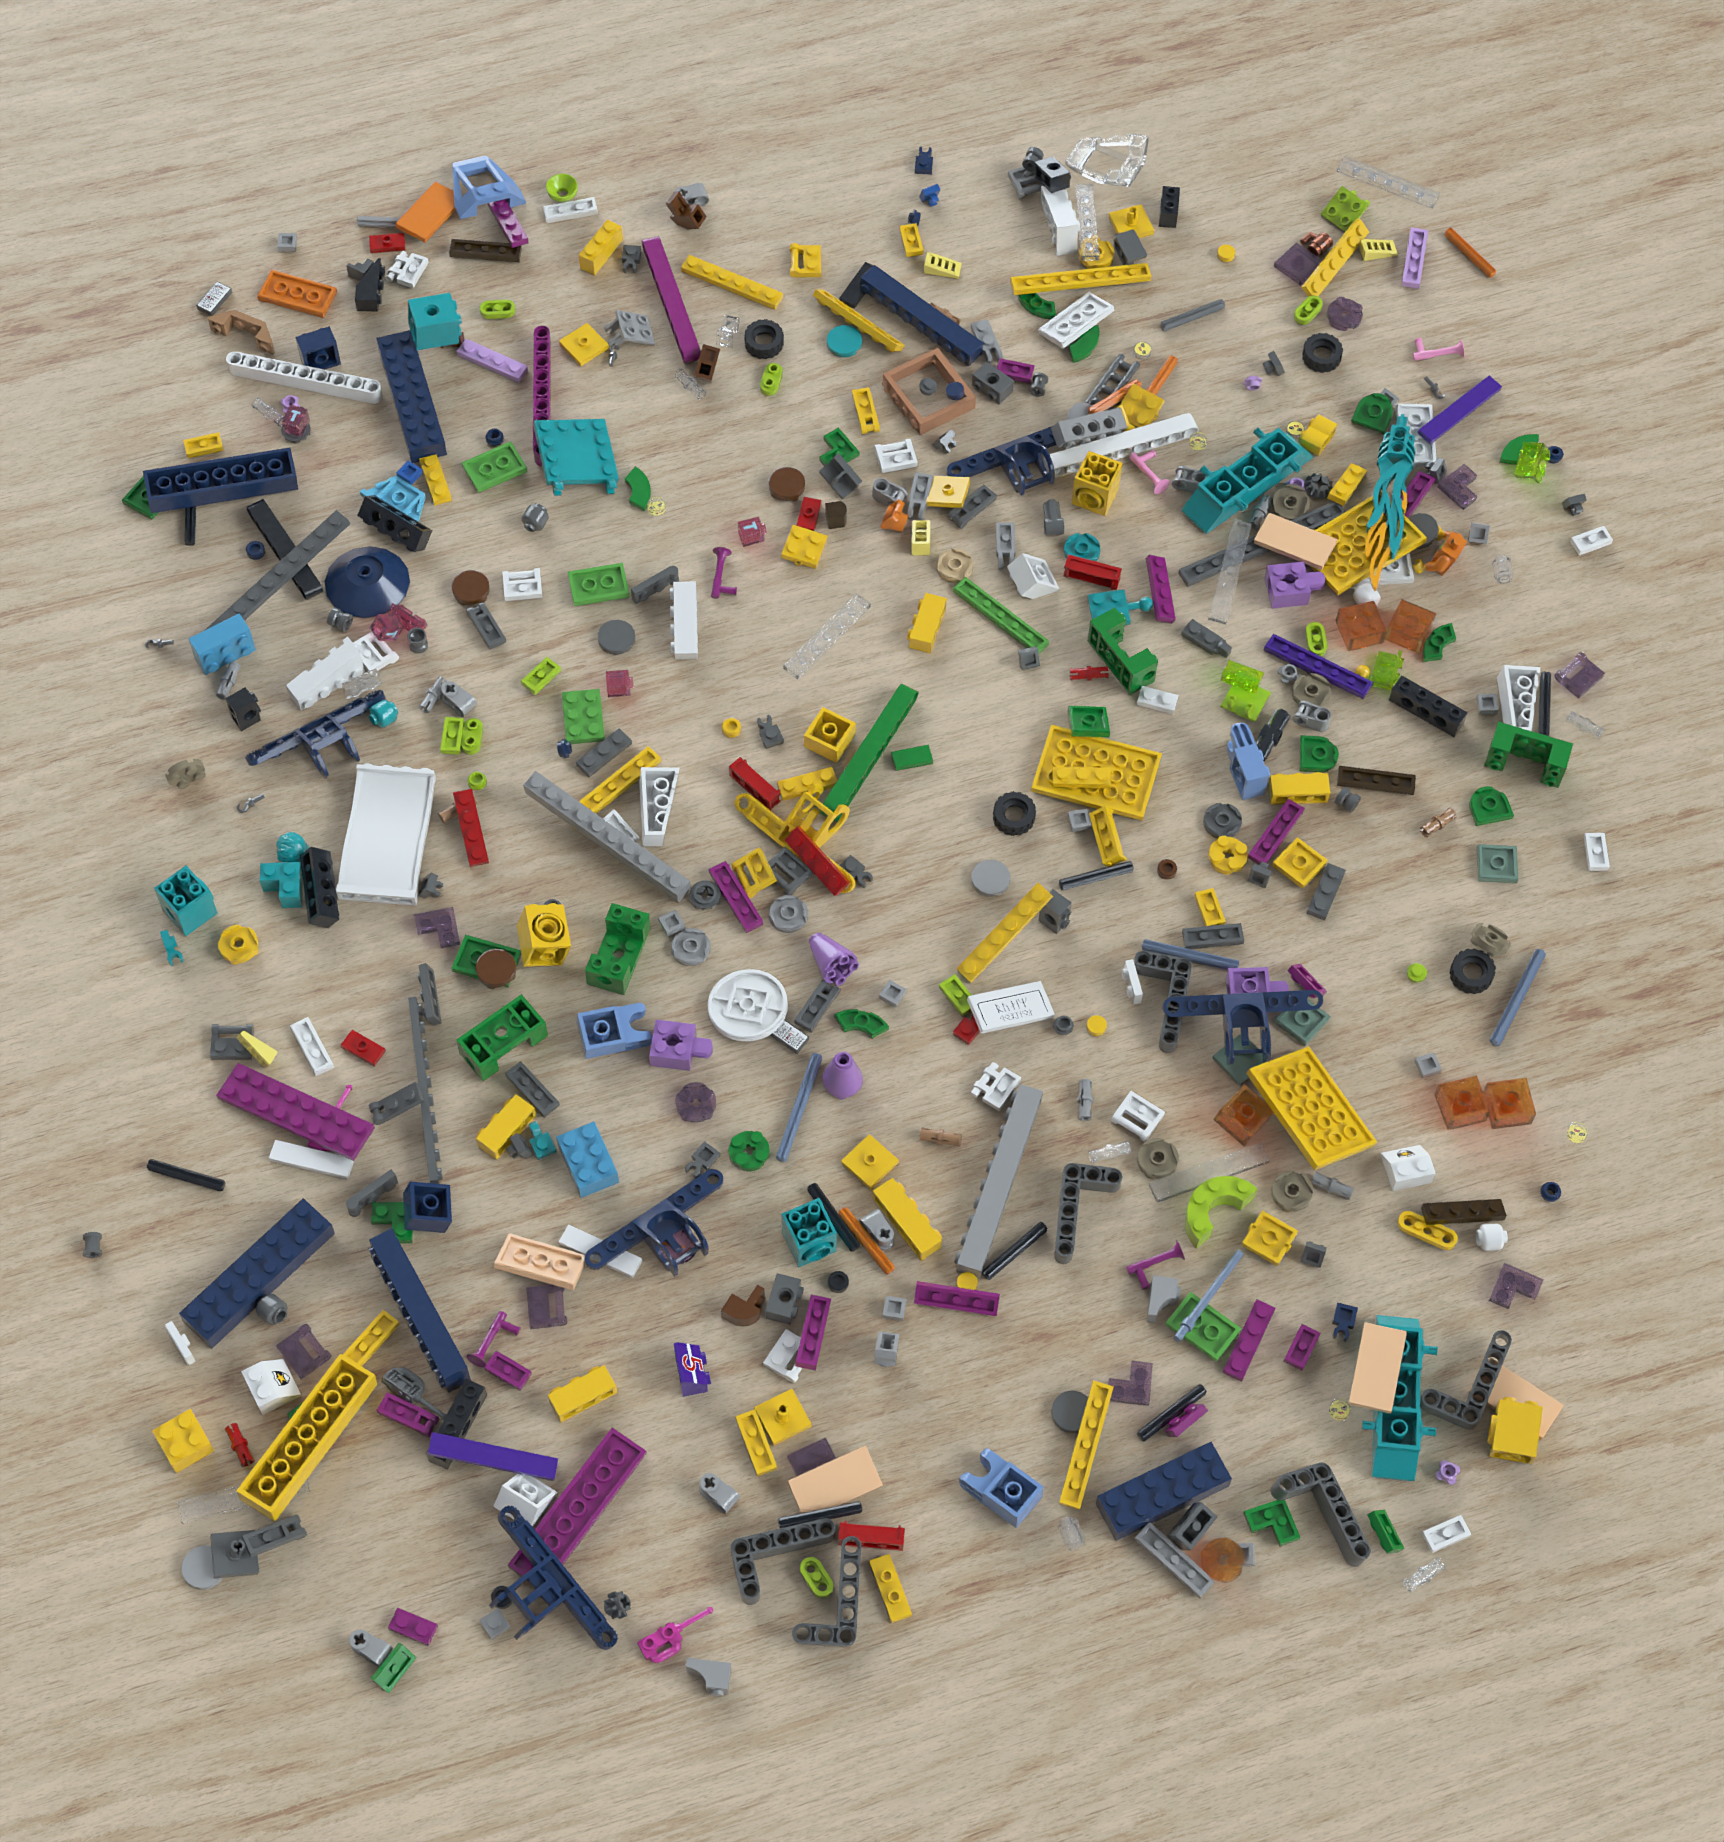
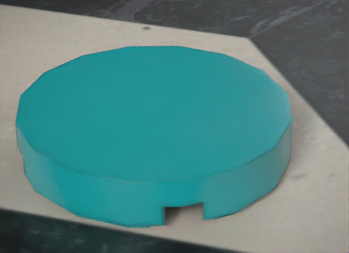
M848 325L837 326L830 330L827 335V347L831 353H835L838 357H850L861 349L862 336L854 327Z
M1075 533L1065 541L1064 555L1066 559L1068 554L1092 561H1097L1100 556L1099 541L1088 533Z

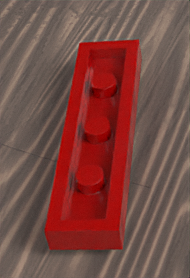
M472 789L453 792L469 866L474 867L488 864L489 859Z
M797 826L784 840L834 896H838L850 883L800 826Z

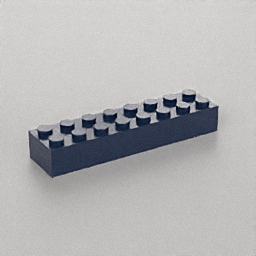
M408 330L377 337L379 354L411 462L416 463L419 462L420 458L437 454V457L447 455L444 437L411 331Z
M290 447L143 471L151 513L298 490L297 476Z
M303 1198L179 1312L182 1321L212 1349L256 1308L257 1302L261 1297L271 1294L335 1234L332 1224Z
M391 1228L369 1239L371 1247L368 1249L375 1266L379 1268L380 1275L384 1283L388 1285L390 1294L394 1301L397 1302L403 1318H406L408 1327L412 1335H415L422 1353H425L426 1360L431 1370H434L440 1387H445L448 1393L461 1387L465 1379L471 1380L467 1365L393 1229Z

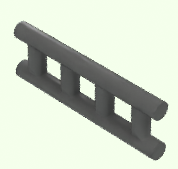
M1119 353L1084 403L1096 404L1101 401V399L1097 398L1101 391L1110 395L1127 385L1141 364L1138 361H1134L1131 365L1123 361L1125 356ZM1118 367L1127 370L1124 377L1114 373ZM1109 379L1119 383L1115 390L1106 386Z

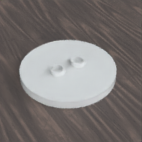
M754 969L736 971L723 977L713 987L708 999V1013L713 1026L722 1035L736 1041H755L769 1036L781 1026L788 1010L787 995L782 984L772 975Z

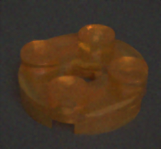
M1226 1537L1217 1538L1209 1542L1202 1549V1568L1213 1580L1228 1583L1241 1575L1243 1565L1245 1564V1554L1236 1542ZM1221 1555L1224 1557L1228 1556L1224 1566L1221 1563L1218 1564Z

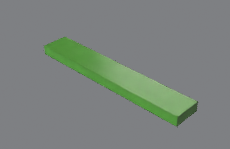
M967 577L962 579L953 588L955 594L1025 648L1036 646L1040 654L1049 645L1050 641Z

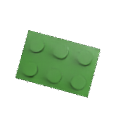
M511 441L462 462L464 471L478 493L528 472L525 463Z
M623 563L568 571L574 606L629 597Z
M600 689L562 692L566 740L571 744L603 741L605 737Z
M1190 1292L1167 1320L1165 1326L1177 1333L1181 1322L1191 1314L1201 1299ZM1207 1305L1195 1321L1194 1328L1191 1332H1187L1183 1339L1217 1362L1241 1332L1242 1328L1210 1305Z

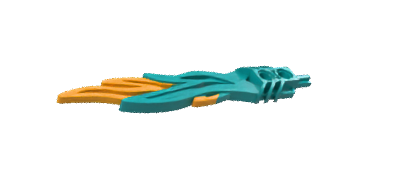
M1405 414L1397 416L1396 425L1391 426V432L1384 434L1376 464L1379 468L1380 478L1373 491L1374 512L1367 523L1366 532L1368 535L1365 544V559L1368 560L1379 538L1377 549L1370 562V582L1374 591L1377 590L1385 562L1389 556H1391V559L1395 558L1403 536V513H1406L1407 508L1405 480L1411 470H1413L1416 453L1414 447L1415 437L1409 434L1410 426H1407L1408 417H1404ZM1394 480L1393 492H1392V501H1391V508H1390V500H1389V495H1388V492H1387V488H1388L1389 484L1391 483V481ZM1382 490V497L1378 505L1379 493ZM1385 513H1386L1387 522L1383 523V524L1379 527V529H1378V531L1376 532L1374 538H1373L1372 541L1370 542V540H1371V538H1372V536H1373L1375 530L1377 529V527H1378V526L1380 525V523L1382 522V520H1383V518H1384V515H1385ZM1397 517H1398V521H1399V532H1398V535H1397V537H1396V534H1397ZM1387 529H1389V545L1380 559L1376 574L1374 575V565L1382 551Z

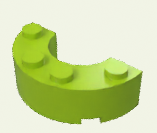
M1234 1176L1214 1177L1199 1185L1189 1199L1185 1214V1230L1192 1245L1197 1249L1211 1237L1214 1226L1209 1221L1208 1213L1212 1208L1226 1204L1234 1206L1241 1211L1255 1198L1258 1188L1250 1182Z

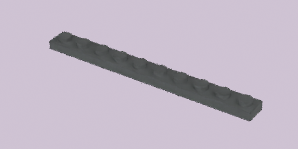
M1331 502L1290 521L1316 530L1346 511L1342 505ZM1254 536L1179 569L1178 574L1186 586L1189 587L1271 550L1254 544L1256 537Z
M339 511L333 512L205 630L239 613L245 621L350 525L349 520Z
M410 997L408 1000L417 1077L425 1102L421 1103L429 1181L430 1183L439 1184V1180H443L442 1169L437 1167V1162L441 1161L439 1149H435V1143H438L437 1130L433 1131V1124H436L435 1112H431L430 1106H434L433 1094H429L428 1088L432 1087L430 1075L427 1076L426 1070L430 1069L428 1057H424V1052L428 1050L426 1039L422 1040V1034L425 1033L424 1021L420 1022L423 1008L422 1003L418 1004L416 997Z

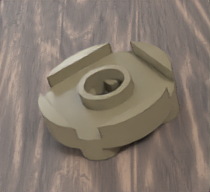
M1288 484L1281 489L1279 488L1275 492L1272 501L1274 514L1289 521L1306 514L1310 504L1309 496H1307L1305 490L1295 484ZM1290 499H1293V502L1296 503V505L1290 507L1288 506L1286 501H1290Z
M1302 675L1294 683L1292 697L1298 704L1300 701H1308L1323 707L1330 699L1331 689L1329 682L1321 675ZM1314 689L1315 694H1310L1307 690L1311 691Z
M193 759L194 762L188 763L187 760L171 766L168 769L169 774L165 775L169 785L178 786V789H185L189 786V783L203 779L206 774L202 761Z
M1484 923L1477 924L1471 933V943L1487 951V954L1493 958L1505 954L1511 945L1506 940L1508 936L1493 925L1489 924L1488 927L1482 926Z
M1152 1138L1144 1142L1137 1156L1140 1170L1150 1179H1162L1170 1176L1175 1172L1179 1160L1176 1147L1161 1138ZM1156 1154H1158L1159 1157H1163L1161 1162H1156L1153 1160Z
M1290 1170L1280 1173L1274 1180L1271 1188L1272 1198L1285 1212L1300 1211L1310 1203L1313 1185L1306 1175L1294 1173V1171ZM1289 1187L1297 1189L1295 1195L1288 1193Z

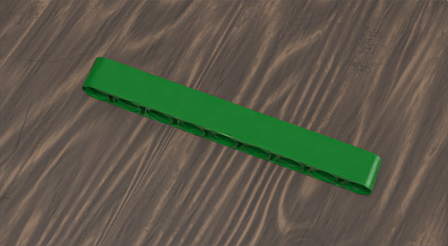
M904 684L898 686L823 802V805L833 813L838 805H846L847 807L850 805L915 704L919 691ZM820 810L821 815L828 817L827 814ZM842 813L839 814L833 821L838 822L842 816Z

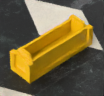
M1103 806L1089 813L1102 863L1106 866H1112L1120 861H1126L1127 858L1123 854L1112 815L1114 812L1109 807Z

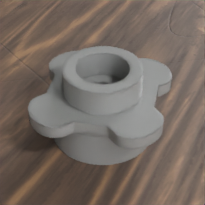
M1287 664L1278 669V674L1282 677L1281 681L1285 684L1289 681H1296L1299 678L1294 665Z

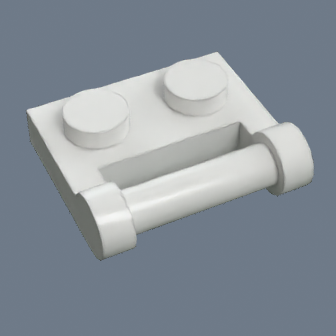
M910 438L893 444L874 445L875 454L882 473L917 467L918 462Z
M534 568L532 571L511 573L502 571L505 601L543 598L540 568Z
M378 630L370 632L353 643L361 653L363 666L371 675L399 659V655L390 649L381 638L382 635ZM371 642H376L386 656L382 657Z
M1130 1091L1112 1116L1111 1122L1122 1125L1139 1136L1140 1140L1146 1142L1164 1117L1165 1112ZM1125 1112L1147 1126V1128L1143 1130L1122 1115Z
M786 1329L763 1362V1366L788 1381L795 1383L799 1378L798 1374L802 1368L795 1367V1365L791 1371H788L786 1368L798 1352L801 1337Z

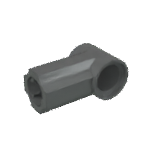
M1055 499L1044 502L1045 535L1064 534V519L1061 518L1059 502Z

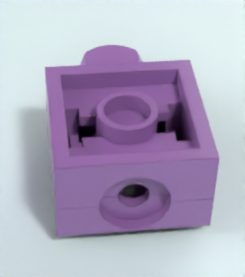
M1304 562L1267 565L1264 577L1271 609L1308 605L1311 591L1322 590L1325 582V576L1322 572L1306 573Z
M1268 967L1228 968L1226 975L1227 994L1289 991V986L1285 981L1269 980Z
M664 1020L655 1021L649 1054L650 1066L690 1071L692 1057L707 1059L712 1055V1041L707 1038L696 1037V1024Z

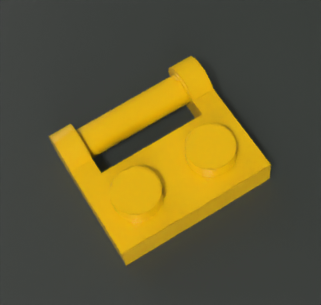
M790 244V276L821 277V245ZM798 254H803L804 269L798 268Z
M760 847L731 864L733 871L737 873L749 898L754 897L759 891L777 881ZM745 865H747L755 882L752 886L743 868Z

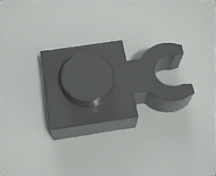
M623 245L622 263H624V273L627 272L628 268H632L633 273H636V264H640L641 246Z
M767 715L766 723L761 722V719L757 718L758 727L761 729L759 730V735L766 749L784 743L777 724L772 726L770 715Z
M852 855L839 865L851 874L854 879L858 880V884L862 888L866 887L863 879L873 881L872 874L863 872L865 866Z
M704 1141L691 1156L694 1162H689L686 1165L685 1172L688 1173L690 1169H696L697 1171L693 1174V1177L697 1178L701 1175L702 1168L708 1171L721 1156L720 1152Z

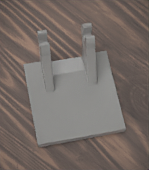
M616 310V318L604 327L605 332L609 330L610 333L619 328L621 329L614 338L609 339V346L612 344L613 346H618L625 341L648 345L655 344L647 315Z

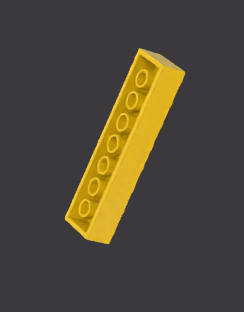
M339 1354L236 1490L240 1501L275 1522L377 1386L375 1374Z

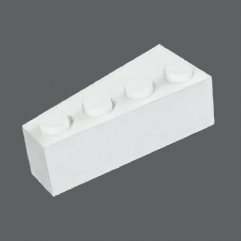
M1041 186V203L1048 221L1049 231H1052L1053 244H1056V255L1077 253L1080 223L1079 220L1076 221L1075 210H1072L1071 200H1068L1067 190L1063 189L1051 193L1046 187Z
M696 581L673 582V588H670V600H674V606H670V617H674V624H670L671 635H674V642H671V653H675V660L698 659Z
M348 636L342 640L344 644L338 649L334 647L329 651L330 655L324 660L318 659L309 672L308 670L303 671L286 685L288 695L301 711L311 707L318 700L326 698L336 689L344 687L351 680L359 678L365 672L361 653Z
M1503 666L1497 676L1503 723L1529 731L1532 730L1536 689L1538 687V675L1541 667Z
M641 767L639 786L643 846L663 845L680 768Z

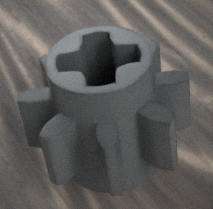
M614 1591L607 1594L609 1599L604 1601L606 1614L611 1616L612 1619L626 1617V1611L631 1609L629 1597L623 1594V1591L618 1593Z

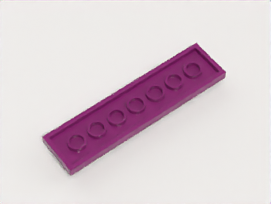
M237 1063L216 1094L217 1098L223 1102L352 1161L355 1160L375 1129L374 1124L240 1063Z
M614 1428L610 1429L535 1528V1531L563 1565L647 1454L645 1449ZM520 1549L508 1564V1568L521 1577L534 1568Z

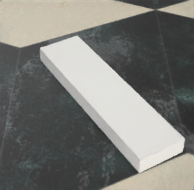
M275 1140L269 1156V1160L272 1162L344 1179L349 1178L354 1161L341 1155Z
M568 1224L559 1240V1245L585 1255L589 1249L603 1240ZM625 1251L605 1266L633 1279L642 1263V1258ZM597 1254L589 1258L598 1263L601 1261V1257Z

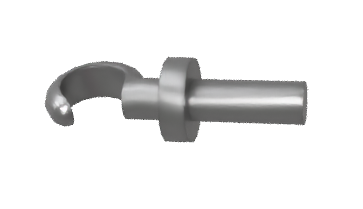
M616 345L611 346L609 349V366H613L614 360L618 357L616 351L613 350L620 349Z
M1426 376L1424 380L1430 385V390L1435 391V397L1438 399L1444 398L1445 393H1443V396L1437 394L1439 391L1438 384H1434Z
M149 639L145 643V647L148 649V644L154 643V646L163 648V645H173L174 640L163 641L158 639L156 641Z
M264 794L253 799L251 797L248 798L245 808L240 810V804H238L237 810L240 813L246 812L250 805L254 807V803L264 799Z

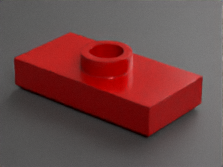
M404 233L369 236L370 253L406 250Z
M803 497L796 526L815 531L822 500Z
M351 1030L341 1043L342 1049L374 1067L386 1052L384 1047L354 1030Z

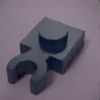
M919 147V156H916L914 174L932 175L933 157H931V147H929L928 152H923L922 147Z
M1337 1302L1332 1324L1338 1327L1334 1329L1333 1339H1336L1337 1333H1343L1344 1342L1348 1340L1350 1335L1348 1329L1353 1330L1358 1307Z

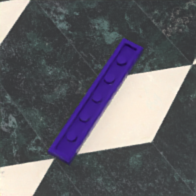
M1490 375L1421 427L1417 433L1431 445L1498 393L1502 386Z
M1275 634L1271 636L1264 646L1265 652L1310 674L1321 675L1329 683L1361 699L1365 698L1373 685L1372 681Z
M434 1432L431 1433L427 1455L551 1481L555 1479L558 1458Z

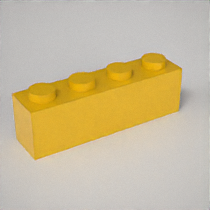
M891 1178L873 1190L872 1199L920 1261L941 1248L942 1236L937 1229H933L930 1226L928 1217L924 1213L921 1214L914 1199L908 1198L903 1185L900 1182L897 1183L894 1178Z

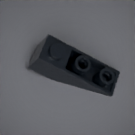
M381 258L375 261L356 285L355 304L357 311L378 312L379 304H382V294H380V291L384 289L382 276H385V266L382 265Z

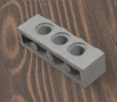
M1115 408L1058 421L1051 427L1057 447L1069 449L1079 443L1083 445L1091 442V440H1099L1122 433L1127 428L1121 408Z

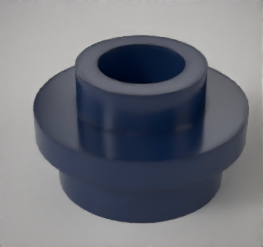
M913 210L912 213L910 212L908 223H917V226H919L921 213L917 212V210Z
M490 429L485 437L486 442L491 446H498L503 442L504 435L499 429Z
M1550 446L1545 452L1546 460L1553 464L1561 461L1564 456L1562 449L1557 446Z
M562 739L561 742L557 743L559 756L569 758L572 753V745L566 739Z
M1546 1182L1542 1185L1540 1194L1544 1200L1555 1202L1561 1196V1188L1555 1182ZM1551 1190L1554 1195L1548 1194L1547 1191Z

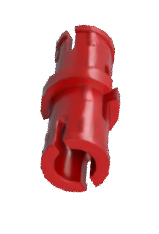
M1108 666L1070 668L1071 674L1078 673L1077 675H1070V680L1087 679V681H1091L1093 678H1109V673H1101L1109 671Z
M232 1423L230 1424L232 1429H230L229 1425L225 1428V1432L232 1443L231 1448L236 1452L241 1466H249L247 1461L252 1464L255 1460L247 1447L248 1441L243 1438L238 1424Z

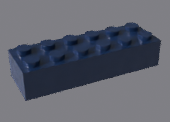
M1209 1442L1098 1495L1095 1504L1115 1541L1144 1528L1149 1522L1153 1524L1229 1487L1232 1478L1213 1443Z

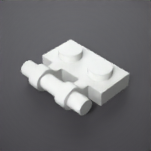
M402 251L395 258L393 267L389 268L386 279L392 282L397 277L398 284L414 288L429 263L428 258L414 253L407 258L408 254Z
M992 1062L983 1071L984 1075L981 1079L975 1082L973 1085L974 1089L970 1094L977 1098L980 1093H984L982 1102L1000 1111L1020 1083L1021 1077L1005 1067L998 1073L996 1070L999 1066ZM993 1079L995 1081L991 1087L987 1086L988 1081Z

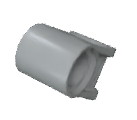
M702 183L678 187L675 190L682 192V196L687 204H698L702 207L709 202V197Z
M1178 466L1175 471L1176 477L1172 480L1171 484L1177 490L1194 493L1198 484L1205 480L1206 476L1199 470Z
M878 478L873 483L872 497L874 500L889 506L898 499L901 501L906 499L908 492L903 487L897 486L884 478Z
M448 681L442 685V701L460 717H464L477 705L475 698L456 683Z
M1308 701L1299 702V709L1292 718L1296 724L1319 732H1324L1329 728L1331 719L1329 709L1314 705Z
M878 1209L859 1220L860 1224L881 1250L887 1251L893 1247L894 1231Z
M707 1473L701 1477L700 1494L720 1512L726 1514L740 1498V1495L731 1486L725 1484L712 1473ZM706 1484H713V1488L711 1486H709L708 1488L705 1487Z
M361 1629L353 1631L349 1637L353 1651L377 1667L381 1666L393 1650V1647L387 1642ZM363 1638L365 1643H359L357 1646L356 1640H362Z

